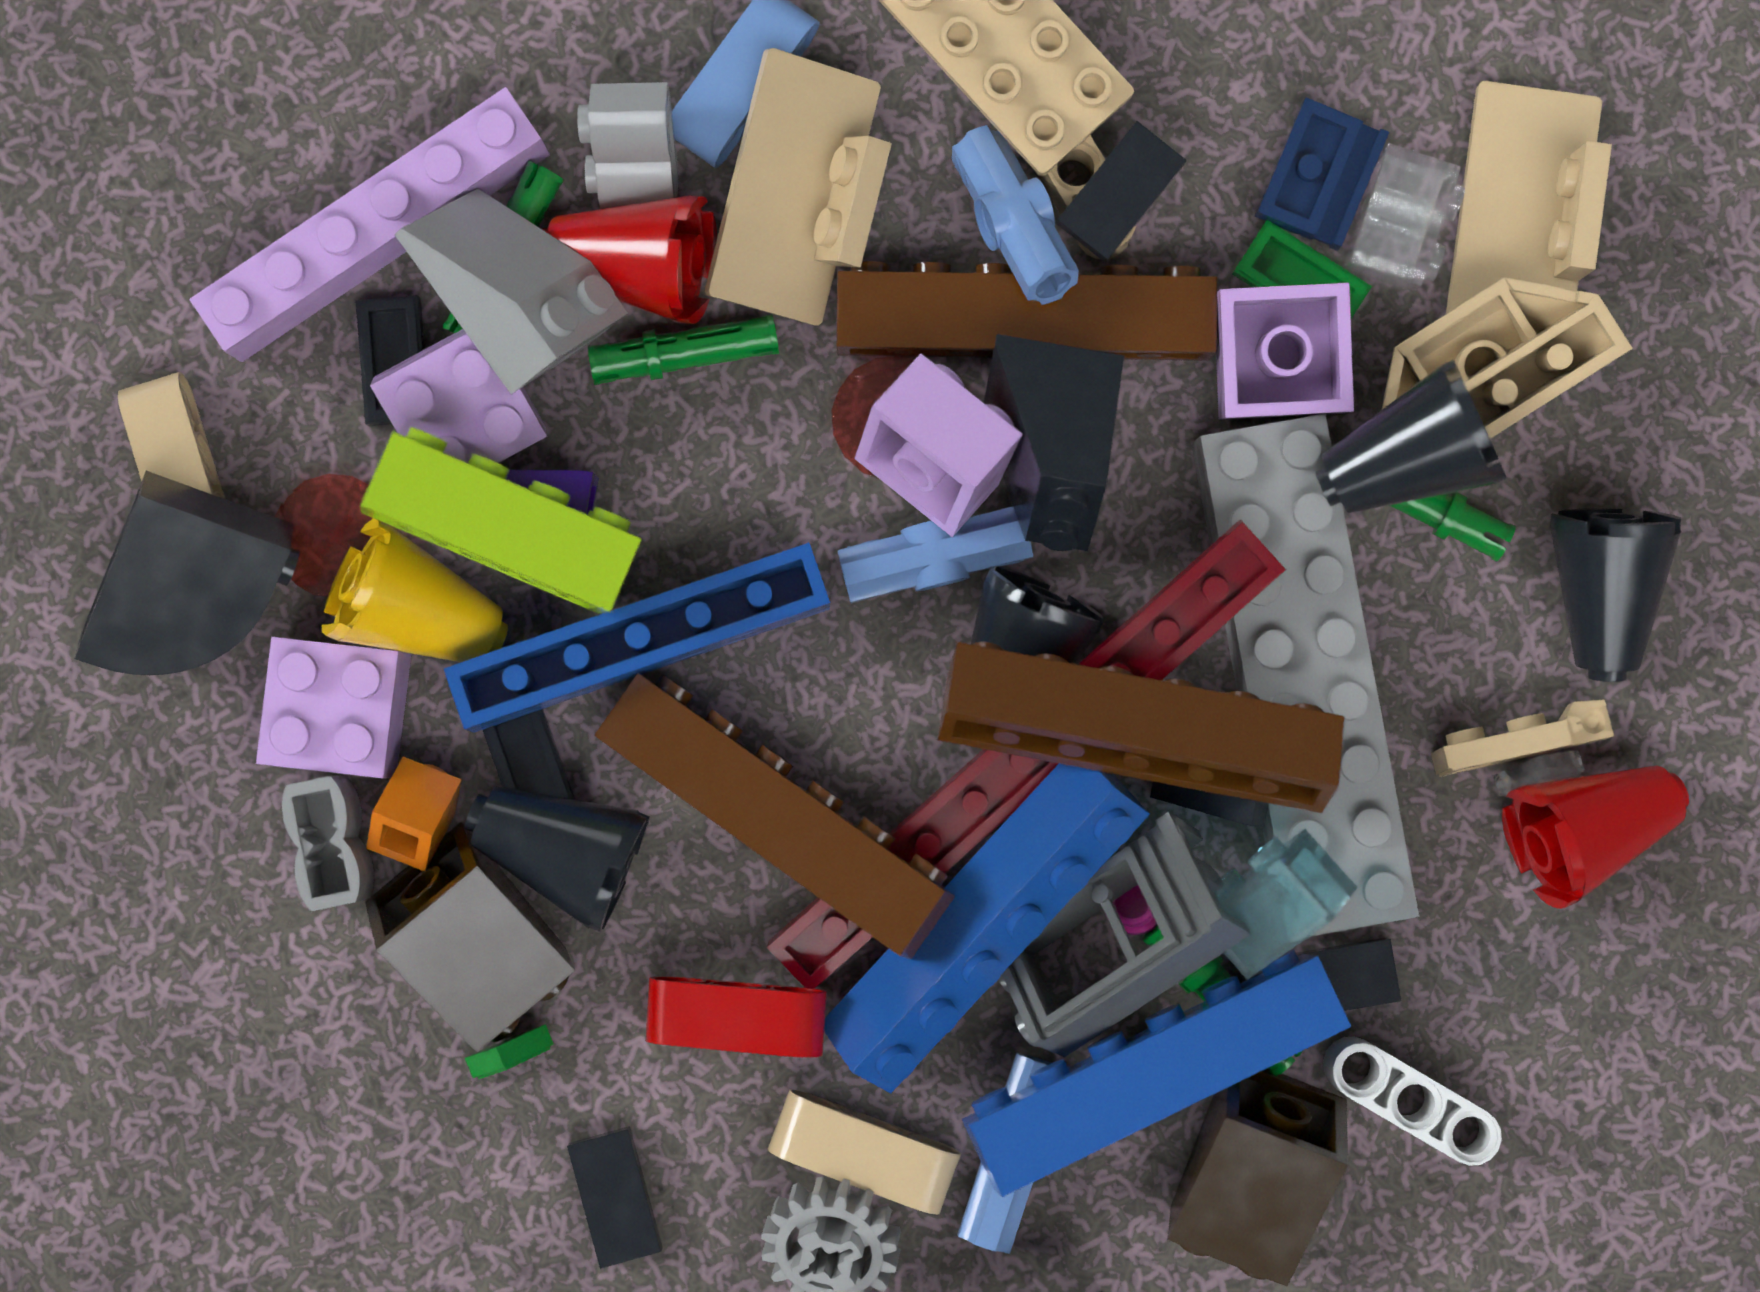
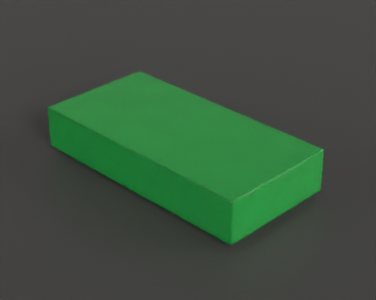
M1268 220L1264 223L1232 275L1252 288L1349 283L1351 319L1372 288L1365 281Z

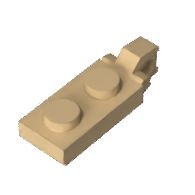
M1605 700L1577 701L1568 704L1559 720L1547 724L1544 713L1506 722L1508 733L1485 737L1483 727H1476L1446 735L1448 746L1432 752L1431 756L1436 775L1439 774V777L1609 739L1614 736Z

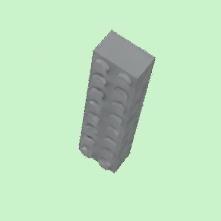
M1326 413L1202 435L1192 443L1210 546L1241 519L1286 569L1225 624L1237 691L1249 692L1258 696L1260 700L1285 705L1298 703L1312 704L1320 707L1324 712L1345 716L1339 787L1324 811L1317 813L1268 804L1265 826H1262L1282 935L1291 939L1419 917L1343 505L1339 503L1330 507L1315 474V471L1325 467L1322 454L1332 447Z

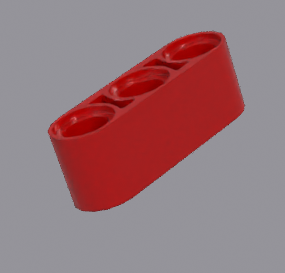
M650 977L645 1041L659 1045L785 1057L823 1056L827 991L814 988L701 978Z

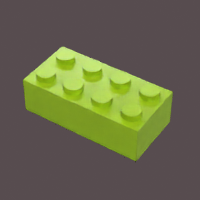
M410 427L406 437L394 431L392 432L362 501L360 513L597 614L611 612L641 541V538L627 533L631 524L630 521L597 507L585 515L567 507L570 495L538 481H533V484L529 485L528 489L505 480L509 472L508 468L479 455L472 454L468 463L444 454L447 442L422 430Z

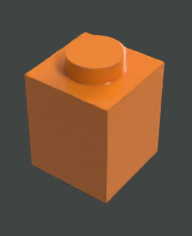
M403 756L372 811L366 849L425 872L454 818L462 779L447 774L437 766L422 764Z

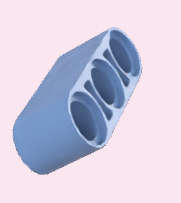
M752 0L673 109L674 139L714 168H718L727 159L743 136L763 52L769 48H776L801 57L816 35L820 22L789 0Z

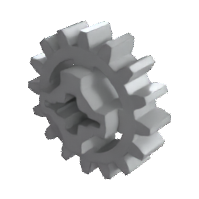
M817 1177L813 1192H808L799 1183L794 1184L789 1200L780 1196L777 1197L771 1216H767L761 1239L766 1241L761 1255L762 1260L775 1263L771 1279L774 1282L789 1279L792 1282L790 1292H872L873 1288L884 1292L888 1288L890 1274L896 1272L901 1250L897 1248L901 1234L900 1227L889 1225L891 1208L889 1206H881L874 1209L871 1206L874 1192L870 1189L863 1191L859 1196L851 1194L850 1180L847 1179L841 1181L838 1190L829 1189L823 1177ZM797 1226L800 1231L797 1242L793 1243L791 1231ZM870 1245L872 1254L865 1261L863 1259L864 1248Z

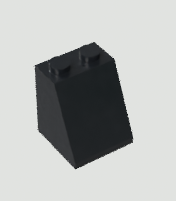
M1001 334L996 335L983 403L985 405L997 406L1003 410L1012 420L1014 428L1023 434L1003 474V478L1025 541L1041 543L1055 551H1070L1073 549L1088 551L1107 487L1124 355Z

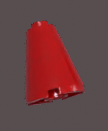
M689 195L555 216L550 221L548 228L542 229L590 260L602 278L612 287L615 296L620 302L681 323L695 324L703 317L710 298L699 297L702 277L708 278L717 242V227L714 213L701 210V207L708 202L705 197Z
M1658 765L1528 784L1513 789L1506 795V797L1513 799V803L1502 808V825L1506 841L1519 871L1524 873L1532 869L1542 886L1532 890L1549 906L1563 909L1579 902L1683 823L1686 817V807L1689 804V795L1685 784L1679 776L1669 773L1665 768Z

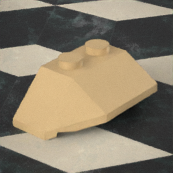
M1504 277L1393 348L1382 409L1439 366L1454 359L1468 393H1470L1491 439L1633 348L1599 294Z

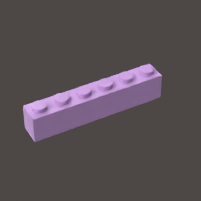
M505 87L189 300L223 351L243 362L407 252L394 235L401 228L477 188L490 196L522 175L528 161L538 164L550 156L530 121Z

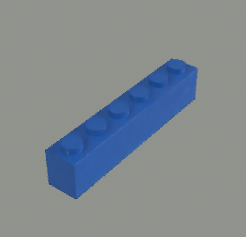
M806 543L443 669L463 728L475 733L634 678L637 673L642 675L830 610V600L810 543Z
M1058 764L947 884L945 889L955 895V897L913 958L900 957L888 949L825 1017L824 1032L852 1073L892 1093L913 1072L915 1067L936 1044L956 1026L962 1016L987 989L998 981L1001 974L1043 932L1044 928L1064 906L1086 886L1089 879L1115 851L1131 837L1132 833L1150 813L1114 774Z
M1294 949L1278 953L1262 961L1259 966L1263 973L1240 984L1237 976L1222 980L1202 991L1206 1001L1186 1011L1182 1010L1180 1004L1164 1008L1145 1019L1148 1029L1128 1039H1125L1122 1031L1106 1036L1087 1047L1091 1057L1070 1067L1067 1066L1064 1059L1053 1062L1030 1074L1033 1085L1012 1095L1009 1094L1006 1087L1001 1088L972 1102L971 1105L975 1113L963 1118L962 1122L994 1190L1001 1197H1004L1350 1028L1351 1024L1319 956L1308 954L1297 956Z

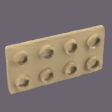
M879 0L1040 176H1044L1131 99L1134 89L1053 0Z
M769 48L763 52L705 286L706 295L810 325H820L822 323L836 266L861 268L892 144L869 136L880 92V84L878 82L776 48Z
M1482 81L1476 87L1446 314L1504 277L1577 291L1579 280L1596 269L1612 144L1597 142L1602 108L1601 98L1490 81Z

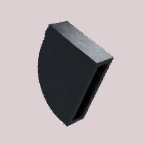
M146 471L81 631L75 659L119 673L165 675L200 667L219 658L240 643L254 628L267 607L276 584L279 583L285 586L289 584L300 554V550L291 547L294 524Z

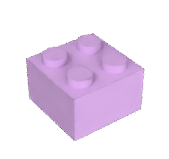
M1349 283L1220 289L1217 292L1216 367L1219 420L1354 412Z
M464 329L376 375L370 385L398 434L406 437L410 427L434 435L447 442L444 454L468 463L472 454L499 463L547 437L546 426L524 387L510 394Z
M920 354L872 406L855 460L953 537L999 485L1023 434L1014 428L1012 420L1003 410L991 404L985 405L965 389L961 379L950 368L941 364L935 365L924 355Z
M271 637L256 764L376 778H391L398 766L411 654L393 650Z

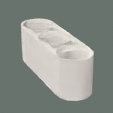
M1343 1037L1333 1042L1326 1050L1323 1059L1324 1073L1328 1081L1350 1099L1466 1165H1481L1491 1160L1498 1152L1502 1141L1501 1129L1496 1119L1479 1106L1366 1040L1357 1037ZM1355 1052H1365L1370 1060L1368 1075L1358 1083H1346L1342 1077L1344 1061ZM1409 1085H1421L1425 1098L1422 1107L1412 1115H1401L1397 1107V1099L1400 1092ZM1466 1117H1475L1479 1124L1477 1138L1466 1147H1456L1453 1142L1455 1125Z

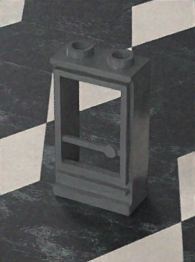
M1170 812L1155 820L1157 826L1110 857L1089 879L1086 886L1064 906L1044 928L1043 932L1001 974L998 981L1013 998L1019 1012L1015 1015L1016 1025L1029 1044L1066 1057L1251 935L1246 923L1221 909L1214 893L1224 886L1216 870L1195 857L1191 849L1203 841L1198 829ZM1136 885H1139L1164 937L1139 955H1137L1113 904L1114 900ZM1103 909L1128 962L1056 1010L1033 956Z

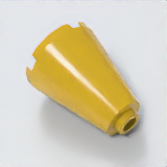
M374 518L365 524L360 532L370 536V539L362 551L350 546L341 563L324 609L325 613L335 617L334 623L322 625L323 634L337 641L457 662H464L501 649L507 635L508 624L502 622L503 611L500 606L393 526Z

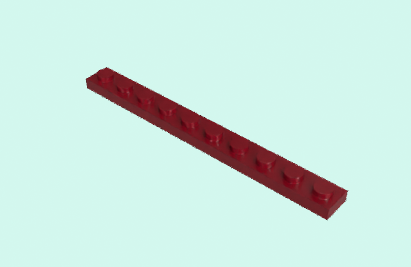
M1240 519L1078 665L1098 669L1108 666L1119 667L1128 670L1134 676L1162 681L1286 569ZM983 749L889 833L895 838L889 849L908 863L916 853L946 873L1009 817L1059 763ZM817 897L768 941L767 949L804 988L815 989L866 944L872 936Z

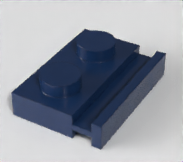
M1306 97L1297 113L1255 217L1264 221H1271L1278 227L1309 240H1318L1330 245L1329 248L1338 251L1343 245L1389 132L1383 129L1376 130L1364 125L1362 120Z

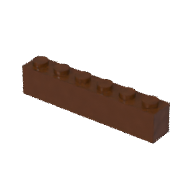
M862 261L861 268L851 267V271H838L837 355L918 357L922 354L925 357L992 358L996 335L1001 334L1124 355V360L1209 361L1216 353L1217 276H1201V268L1195 266L1166 267L1163 269V276L1138 275V267L1108 265L1101 267V275L1078 274V283L1066 291L1061 299L1041 305L1039 301L1027 300L1009 265L1004 263L976 265V273H951V265L940 262L916 263L913 265V272H888L887 263Z
M957 642L948 671L937 740L1322 813L1339 787L1345 716L1324 712L1320 707L1307 703L1285 705L1260 700L1255 694L1245 691L1223 693L1197 688L1193 683L1182 679L1160 681L1134 676L1128 670L1119 667L1108 666L1098 669L1071 664L1064 658L1051 654L1030 656L1009 652L989 642H975L972 644Z
M637 673L594 736L897 955L912 959L955 897V895L941 886L948 875L916 853L909 863L889 849L895 840L892 835L866 817H863L858 826L838 813L844 803L841 799L815 781H812L805 790L787 777L793 765L764 745H761L756 754L736 741L743 732L741 728L713 709L706 718L687 706L694 695L664 674L655 683Z

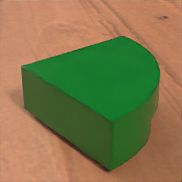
M546 1024L465 1057V1061L472 1078L478 1077V1079L506 1071L550 1050V1046L554 1045Z

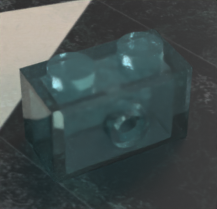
M1303 829L1285 844L1277 836L1272 838L1247 861L1252 867L1243 875L1235 868L1231 869L1221 877L1223 887L1214 893L1221 909L1246 923L1251 935L1223 952L1247 980L1332 921L1358 888L1306 829Z

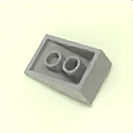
M478 188L408 224L394 234L510 394H513L585 348L628 314L615 296L612 287L602 278L590 260Z

